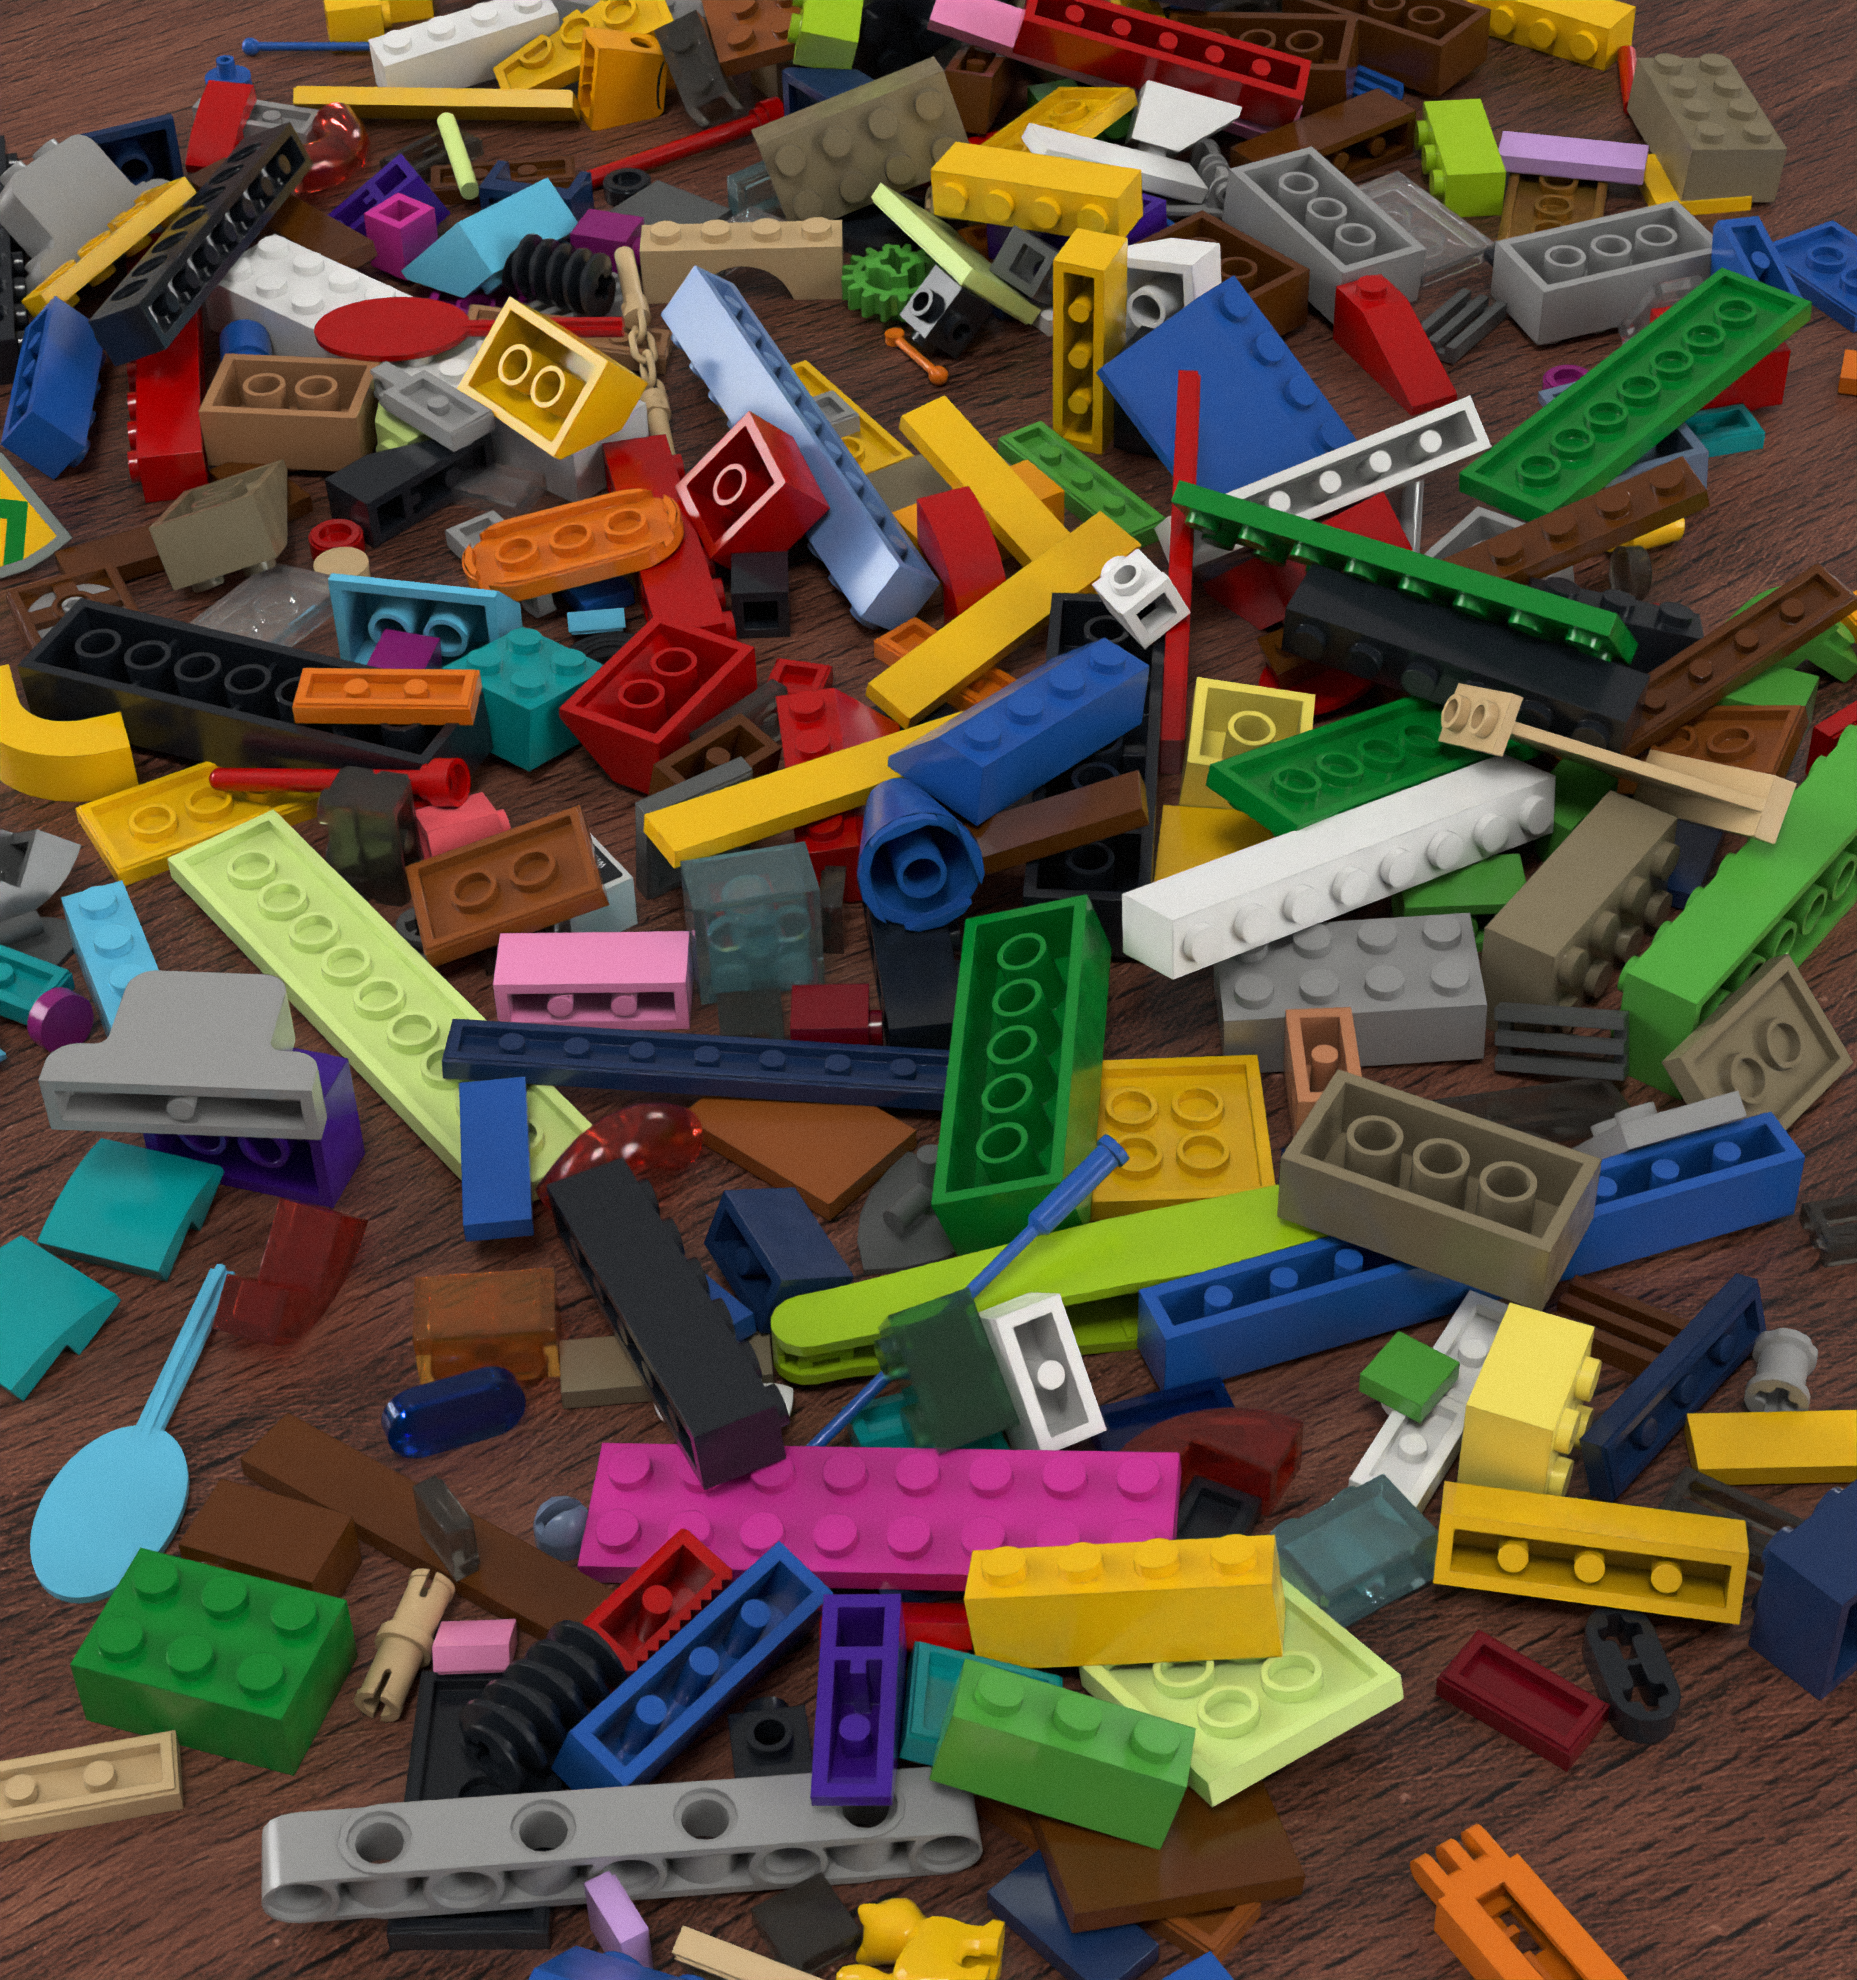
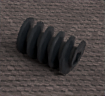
M536 233L527 234L520 241L518 247L506 259L503 268L502 284L507 292L513 295L519 294L530 300L536 299L543 304H553L563 310L570 309L580 315L587 314L590 317H604L610 312L615 299L616 283L612 276V263L609 256L601 252L593 255L592 251L584 247L576 250V247L570 243L559 244L553 238L543 239Z
M563 1620L556 1622L547 1633L546 1639L536 1641L529 1647L525 1654V1659L513 1661L507 1667L503 1674V1679L493 1680L486 1685L481 1693V1699L471 1700L463 1706L459 1713V1727L469 1754L500 1787L509 1792L518 1793L523 1788L525 1780L517 1762L531 1772H540L545 1768L547 1759L540 1743L553 1752L560 1751L567 1737L564 1726L572 1730L589 1714L586 1707L594 1710L610 1695L606 1684L618 1688L627 1680V1674L620 1659L611 1646L595 1630L576 1621Z

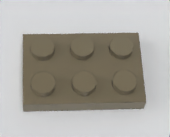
M1784 954L1767 960L1661 1063L1687 1105L1739 1091L1747 1117L1742 1119L1771 1111L1783 1128L1787 1130L1853 1063V1060L1790 955Z

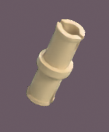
M423 1568L412 1571L408 1579V1586L393 1619L381 1625L374 1641L378 1650L361 1688L358 1689L354 1697V1703L357 1708L367 1716L374 1718L377 1708L382 1701L386 1705L381 1714V1721L392 1722L398 1720L403 1710V1703L419 1668L429 1665L432 1659L433 1636L448 1603L452 1600L456 1591L451 1580L443 1574L436 1572L430 1589H427L424 1586L430 1575V1569Z

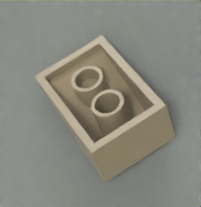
M284 459L184 491L148 528L174 591L191 585L193 592H202L222 584L225 581L223 577L225 574L242 569L245 576H251L264 572L276 565L275 558L287 546V467Z

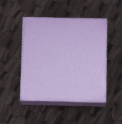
M607 1871L585 1882L584 1889L590 1929L604 1952L616 1951L624 1953L637 1960L642 1966L654 1969L649 1929L616 1875H612L610 1871Z

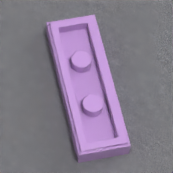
M1503 131L1498 150L1506 172L1640 186L1643 185L1649 145Z

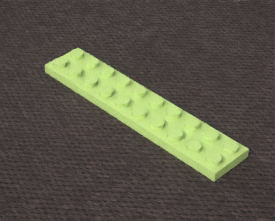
M274 809L167 858L170 874L175 882L263 974L275 976L283 981L288 1000L344 1058H348L349 1064L462 1181L459 1083L472 1082L474 1080L443 1079L442 1058L452 1019L487 1020ZM526 1084L533 1202L548 1194L547 1184L611 1161L609 1141L552 1085Z

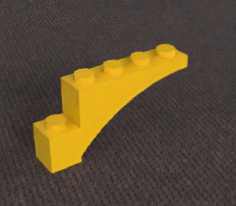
M323 0L329 41L368 42L369 39L385 35L384 28H391L392 23L434 18L432 3L434 0Z

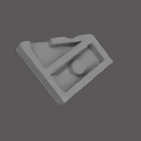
M1739 1091L1657 1113L1654 1102H1649L1614 1114L1615 1118L1591 1126L1593 1138L1572 1149L1604 1159L1718 1125L1731 1123L1745 1118L1747 1115Z

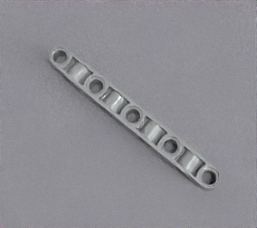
M931 1767L897 1769L893 1806H812L810 1798L812 1773L384 1803L361 1808L294 1812L270 1820L263 1828L261 1841V1906L264 1912L275 1920L286 1923H309L362 1918L392 1919L524 1909L540 1906L587 1904L584 1883L607 1871H610L612 1875H616L631 1900L854 1884L878 1879L943 1875L959 1872L976 1863L982 1855L983 1848L974 1794L929 1780ZM857 1824H864V1825H869V1826H872V1827H870V1828H863V1827H857V1826H855V1825H857ZM698 1836H711V1837H713V1838H712V1839L705 1840V1839H697V1838H695V1837H698ZM544 1847V1848H552V1849H554V1850L542 1852V1851H535L534 1849H538V1848ZM380 1859L391 1860L382 1864L370 1863Z

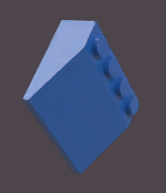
M1234 275L1196 298L1096 372L1173 476L1178 370L1198 371V375H1201L1197 485L1224 494L1357 441Z

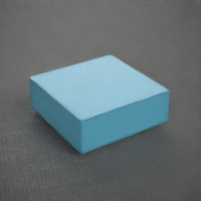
M624 608L567 612L568 630L572 632V635L623 631V628H626Z

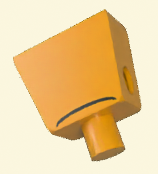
M583 27L577 100L580 104V115L591 131L604 130L659 117L664 111L666 89L687 88L689 84L687 62L685 60H668L667 52L654 36L643 33Z

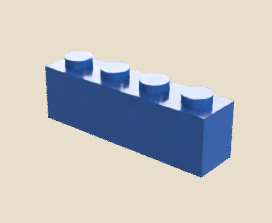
M54 296L25 328L0 444L53 480L68 465L72 468L76 467L84 459L90 448L91 442L87 440V435L96 417V412L92 410L93 402L101 388V383L97 380L99 371L106 360V354L103 353V348L96 341L94 331L88 323L90 319L57 296Z
M778 1541L569 1731L551 1769L572 1790L648 1785L811 1632L823 1610V1594L834 1593L789 1549Z

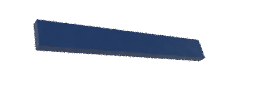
M452 1019L442 1058L443 1079L483 1081L525 1077L526 1084L942 1111L950 1050Z

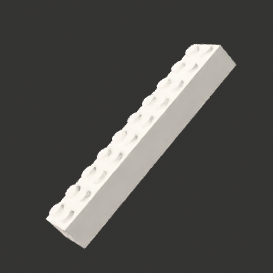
M274 234L261 239L257 245L246 250L205 302L211 330L221 333L224 327L233 321L241 319L256 321L262 324L269 332L272 355L344 358L334 355L318 345L314 327L320 318L339 307L359 301L412 296ZM467 337L462 343L445 352L420 359L389 363L411 376L426 370L457 389L486 337ZM641 400L637 402L621 431L562 460L551 456L495 416L496 429L491 431L497 467L570 502L588 499L606 487L602 443L649 436L646 403Z

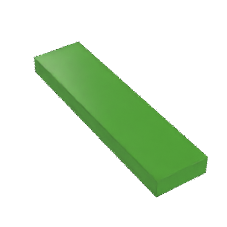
M1042 421L998 438V454L1011 465L1028 459L1064 490V507L1082 522H1086L1101 511L1141 543L1140 549L1159 541L1154 528L1166 518Z

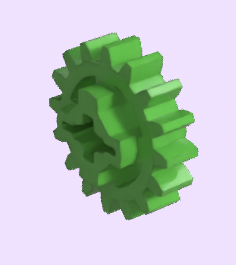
M885 244L882 247V251L879 252L869 247L865 249L866 257L851 256V265H843L842 299L848 300V308L850 310L861 309L862 317L864 318L879 314L881 322H887L890 317L892 320L906 322L899 314L934 266L937 265L942 268L923 249L917 252L912 251L911 244H905L902 248H900V245Z

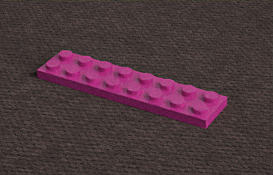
M602 1443L577 1567L580 1572L600 1583H624L681 1528L689 1530L732 1569V1583L780 1541L828 1588L965 1591L972 1550H991L1003 1546L1017 1548L1067 1546L1078 1542L1092 1544L1144 1542L1154 1538L1176 1540L1182 1472L1179 1452L784 1446L785 1459L704 1490L678 1444Z

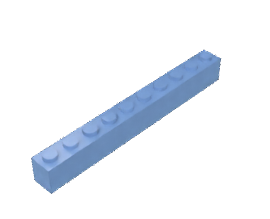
M694 266L661 313V317L673 333L670 337L672 342L687 354L691 361L689 368L694 374L704 380L710 389L708 392L709 398L722 408L729 418L727 425L730 429L750 411L794 438L830 507L805 533L809 540L807 544L808 549L824 562L830 571L829 581L845 594L852 605L850 613L857 621L873 630H876L879 626L890 631L917 615L939 586V580L734 283L698 266Z

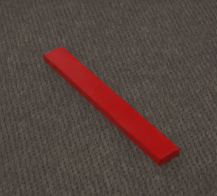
M1178 370L1172 497L1179 480L1197 485L1201 375H1198V371ZM1172 503L1168 577L1191 612L1195 529L1185 524L1186 516ZM1191 613L1168 630L1165 636L1160 774H1181L1183 769Z

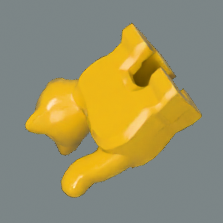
M892 1898L878 1904H861L858 1907V1915L863 1924V1941L855 1956L859 1964L844 1966L836 1973V1980H999L1002 1967L1005 1921L993 1919L984 1926L965 1924L948 1917L932 1916L927 1918L909 1898ZM895 1964L894 1971L890 1974L871 1967Z

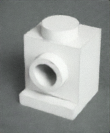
M1138 548L1127 557L1116 556L1110 559L1101 570V578L1092 584L1109 612L1144 649L1191 613L1170 578L1164 572H1161ZM1157 597H1160L1164 602L1140 621L1136 614Z

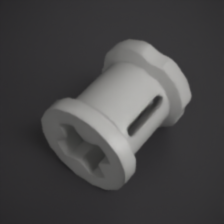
M1778 1328L1762 1332L1755 1339L1752 1356L1758 1365L1756 1375L1746 1385L1744 1395L1746 1407L1751 1412L1808 1411L1811 1396L1805 1384L1807 1376L1816 1368L1817 1348L1812 1344L1811 1339L1807 1335L1797 1330Z

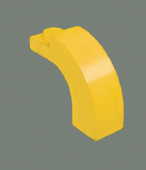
M10 665L0 666V780L3 783L30 796L64 802L95 801L139 785L121 712L78 721H52L39 718L21 706L17 697Z

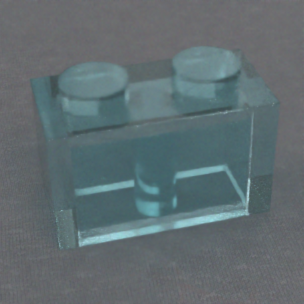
M1381 1474L1359 1487L1350 1486L1341 1490L1329 1503L1299 1519L1290 1518L1281 1522L1269 1535H1275L1281 1576L1345 1628L1433 1579L1439 1532L1384 1474Z

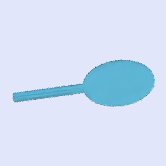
M216 1264L215 1269L210 1268L137 1424L113 1430L90 1442L65 1464L46 1490L33 1521L30 1555L40 1584L53 1597L61 1601L77 1604L91 1603L111 1597L140 1547L164 1553L174 1538L187 1506L190 1481L184 1453L178 1442L165 1429L236 1279L235 1272L227 1271L225 1265Z

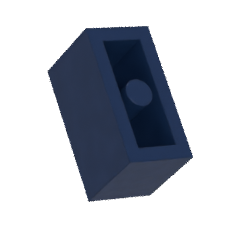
M795 1187L724 1190L704 1245L740 1302L754 1313L756 1327L760 1333H771V1316L775 1308L783 1301L798 1295L851 1284L854 1275Z

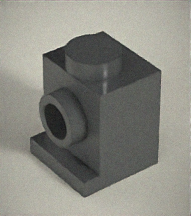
M1014 225L989 270L1031 298L1052 307L1053 260L1060 250L1047 243L1041 237Z

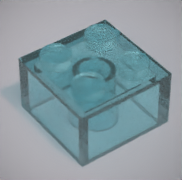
M805 841L680 861L686 931H690L693 975L701 1005L792 990V985L825 984L820 889Z

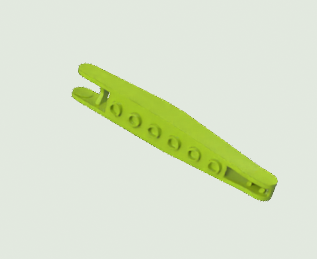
M1278 1184L1104 1219L1053 1232L1049 1235L1037 1236L901 1372L983 1365L966 1317L1029 1292L1060 1293L1081 1355L1138 1349V1298L1140 1289L1328 1237L1329 1235L1277 1217ZM1008 1244L828 1290L798 1295L783 1301L775 1308L771 1316L774 1367L779 1375L787 1381L800 1385H814L850 1377L877 1375Z

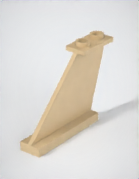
M1458 683L1455 694L1450 696L1444 705L1441 715V725L1443 728L1438 739L1442 743L1503 757L1508 740H1512L1637 783L1638 785L1633 796L1634 800L1676 816L1680 822L1770 844L1776 843L1797 784L1776 775L1651 749L1646 762L1515 722L1523 697L1512 693Z

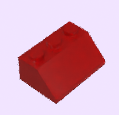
M1384 491L1321 522L1325 525L1413 551ZM1254 557L1202 585L1208 595L1259 630H1263L1280 621L1284 626L1286 606L1307 574L1305 572L1306 565L1287 560L1285 567H1278Z
M656 614L559 707L560 719L614 782L649 794L653 765L740 712L746 716L759 703L755 647Z

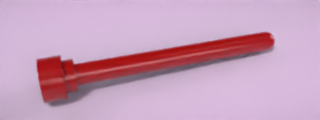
M773 96L757 102L755 108L750 109L748 116L587 170L586 172H591L592 188L596 189L603 186L604 178L612 171L618 169L636 168L645 172L752 135V129L784 117V105L777 96Z
M434 758L429 764L422 765L419 770L220 767L210 773L209 783L217 791L419 794L423 800H428L435 807H461L468 799L471 778L468 766L463 759Z

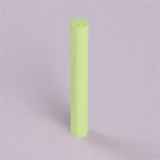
M442 113L437 119V124L461 196L468 200L474 199L479 194V186L456 118L452 113Z

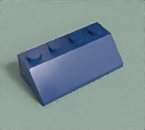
M1102 638L1054 657L888 756L887 766L904 778L915 782L928 794L978 826L1142 723L1150 666L1106 638Z

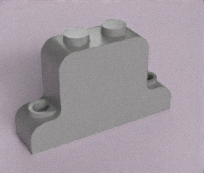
M80 134L72 135L61 143L53 138L35 152L32 157L34 161L25 165L20 160L8 168L0 177V182L5 186L0 193V224L32 258L24 267L29 273L25 278L24 284L26 296L64 263L72 259L76 263L80 261L81 258L77 255V251L89 240L110 230L107 224L119 213L126 212L135 206L134 200L141 193L169 181L157 178L147 183L143 181L138 185L132 184L91 138ZM189 201L183 204L184 207L189 203ZM159 224L148 234L160 233L166 228ZM125 253L122 254L118 259H116L112 264L115 265L123 258H125Z
M162 970L141 973L127 984L108 1038L100 1043H74L54 1050L46 1058L38 1079L50 1127L54 1130L321 1140L327 1121L317 1063L311 1056L293 1051L295 1033L286 987L282 980L268 974Z

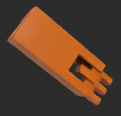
M1475 1824L1461 1832V1840L1466 1851L1452 1838L1436 1846V1856L1442 1868L1427 1853L1410 1861V1870L1415 1881L1437 1906L1434 1931L1475 1980H1628L1522 1857L1516 1854L1510 1858L1481 1825ZM1509 1911L1543 1951L1536 1955H1533L1530 1950L1522 1954L1516 1947L1519 1943L1520 1930L1515 1924L1507 1927L1499 1916Z

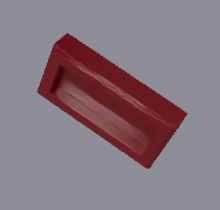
M1479 1629L1438 1676L1435 1694L1566 1772L1569 1771L1608 1721L1610 1710L1608 1703Z

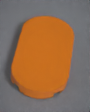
M634 488L615 491L513 517L495 523L480 533L481 541L474 548L469 544L463 552L462 567L470 588L499 591L515 601H523L637 572L658 564L678 548L684 535V525L680 509L672 498L664 494V499L653 497L651 490Z

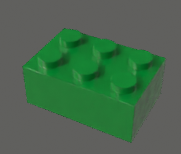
M140 1547L70 1663V1667L87 1721L139 1735L176 1730L180 1746L294 1776L358 1658V1652L348 1604L345 1599Z

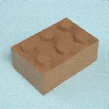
M225 353L198 411L208 465L219 466L226 462L270 464L284 459L287 472L319 470L336 473L361 457L371 454L377 441L375 417L379 400L373 394L375 388L370 369L380 365V362L344 358Z

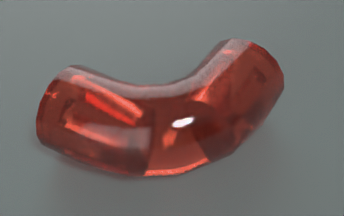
M341 102L328 104L320 109L314 117L312 130L317 141L303 144L314 165L294 189L297 195L321 191L346 182L363 167L369 153L370 140L362 120L349 105Z
M660 1102L632 1104L607 1115L578 1135L555 1160L536 1186L537 1196L552 1211L546 1187L547 1184L621 1157L624 1158L634 1176L647 1169L657 1168L679 1171L687 1168L696 1160L702 1148L703 1130L701 1122L696 1114L686 1107Z

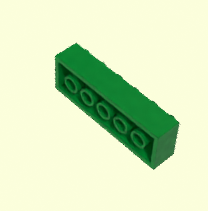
M1088 894L965 919L931 1206L957 1256L1012 1242L1028 1226V1215L1096 1148L1112 948ZM1092 1192L1051 1233L1090 1223Z

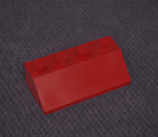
M836 688L814 691L804 690L794 694L776 696L785 768L900 731L897 722ZM866 804L794 828L806 909L862 901L857 883V865Z

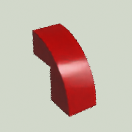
M969 486L916 499L918 546L943 581L944 626L1006 581L1003 564L992 530L980 503Z

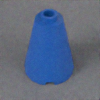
M893 778L881 782L870 792L865 806L857 865V883L863 901L879 920L885 923L888 920L902 924L905 930L920 932L942 927L964 914L972 904L971 896L975 892L979 881L982 885L985 874L982 852L977 840L960 821L915 782L904 778Z

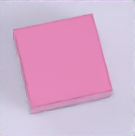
M516 1619L441 1621L432 1645L433 1672H438V1675L505 1672L513 1661L518 1645Z

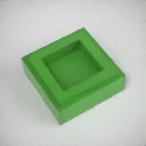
M1398 1331L1360 1374L1359 1391L1421 1423L1458 1380L1460 1362Z

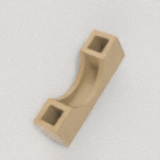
M812 217L804 221H777L771 218H763L754 222L728 223L724 220H709L700 224H677L673 221H660L653 225H642L640 262L643 294L647 297L648 304L669 303L694 266H698L712 274L733 267H754L767 271L781 280L788 288L794 300L842 299L841 276L844 265L842 220Z

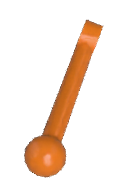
M889 328L885 331V344L890 347H899L928 373V378L933 385L941 386L947 382L949 377L947 369L943 366L932 364L907 342L903 329Z

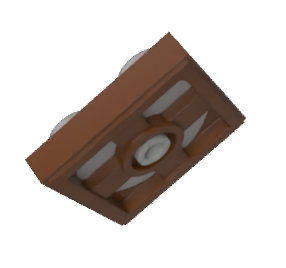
M111 561L5 592L8 608L30 651L80 598L139 611L114 562Z

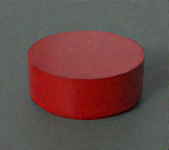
M330 519L321 522L310 531L308 536L311 557L314 561L321 553L337 547H352L365 553V541L361 526L347 519Z

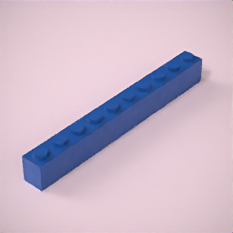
M1770 1111L1602 1159L1593 1220L1559 1282L1571 1279L1575 1274L1582 1276L1794 1214L1805 1161L1804 1154ZM1328 1236L1140 1289L1138 1298L1137 1347L1165 1397L1454 1313L1469 1290L1495 1300L1502 1299V1297Z

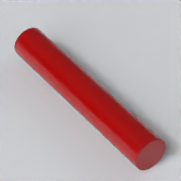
M1624 45L1619 48L1617 58L1623 110L1626 115L1630 116L1627 106L1637 58L1634 47Z

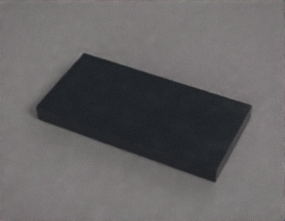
M421 1671L404 1802L566 1791V1783L551 1769L559 1752H553L541 1743L540 1745L545 1752L547 1764L540 1772H531L517 1762L525 1780L523 1788L518 1793L509 1792L500 1787L469 1754L459 1727V1713L467 1702L478 1698L481 1699V1693L487 1684L493 1680L503 1679L504 1672L438 1675V1672ZM564 1726V1728H565V1730H566V1732H567V1735H568V1733H569V1731H571V1729H569V1728H567L566 1726ZM542 1847L534 1850L546 1852L554 1849ZM555 1906L388 1919L386 1935L389 1949H551Z

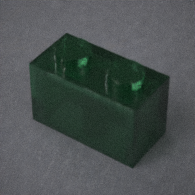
M969 1287L888 1315L878 1327L881 1338L874 1340L876 1357L887 1381L897 1379L907 1405L899 1409V1415L904 1433L912 1448H934L937 1455L952 1449H969L1008 1435L1020 1425Z

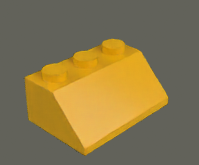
M509 296L457 389L491 409L496 418L548 454L562 460L621 431L646 389L648 382L549 317Z

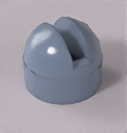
M569 1496L551 1497L541 1504L533 1522L536 1547L560 1561H570L578 1558L588 1515L587 1508L577 1498Z

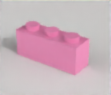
M690 931L500 933L493 981L498 1021L626 1030L690 1029L694 981Z

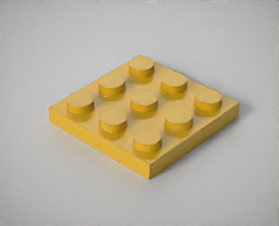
M1258 1055L1103 1060L1096 1147L1097 1141L1106 1134L1123 1147L1129 1156V1160L1122 1167L1117 1166L1092 1191L1090 1221H1100L1275 1185Z

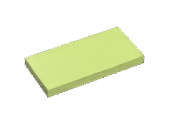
M882 183L879 184L871 196L872 202L961 286L1027 325L1029 323L1032 325L1041 309L1019 289L991 272L989 269L992 264L949 224Z

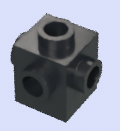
M935 265L899 315L914 328L910 337L917 344L933 355L940 348L957 359L994 309L981 297L961 286L945 270Z

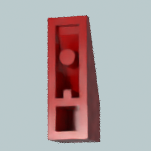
M1382 274L1365 275L1356 281L1336 286L1333 340L1400 406L1413 416L1457 401V392L1411 304Z

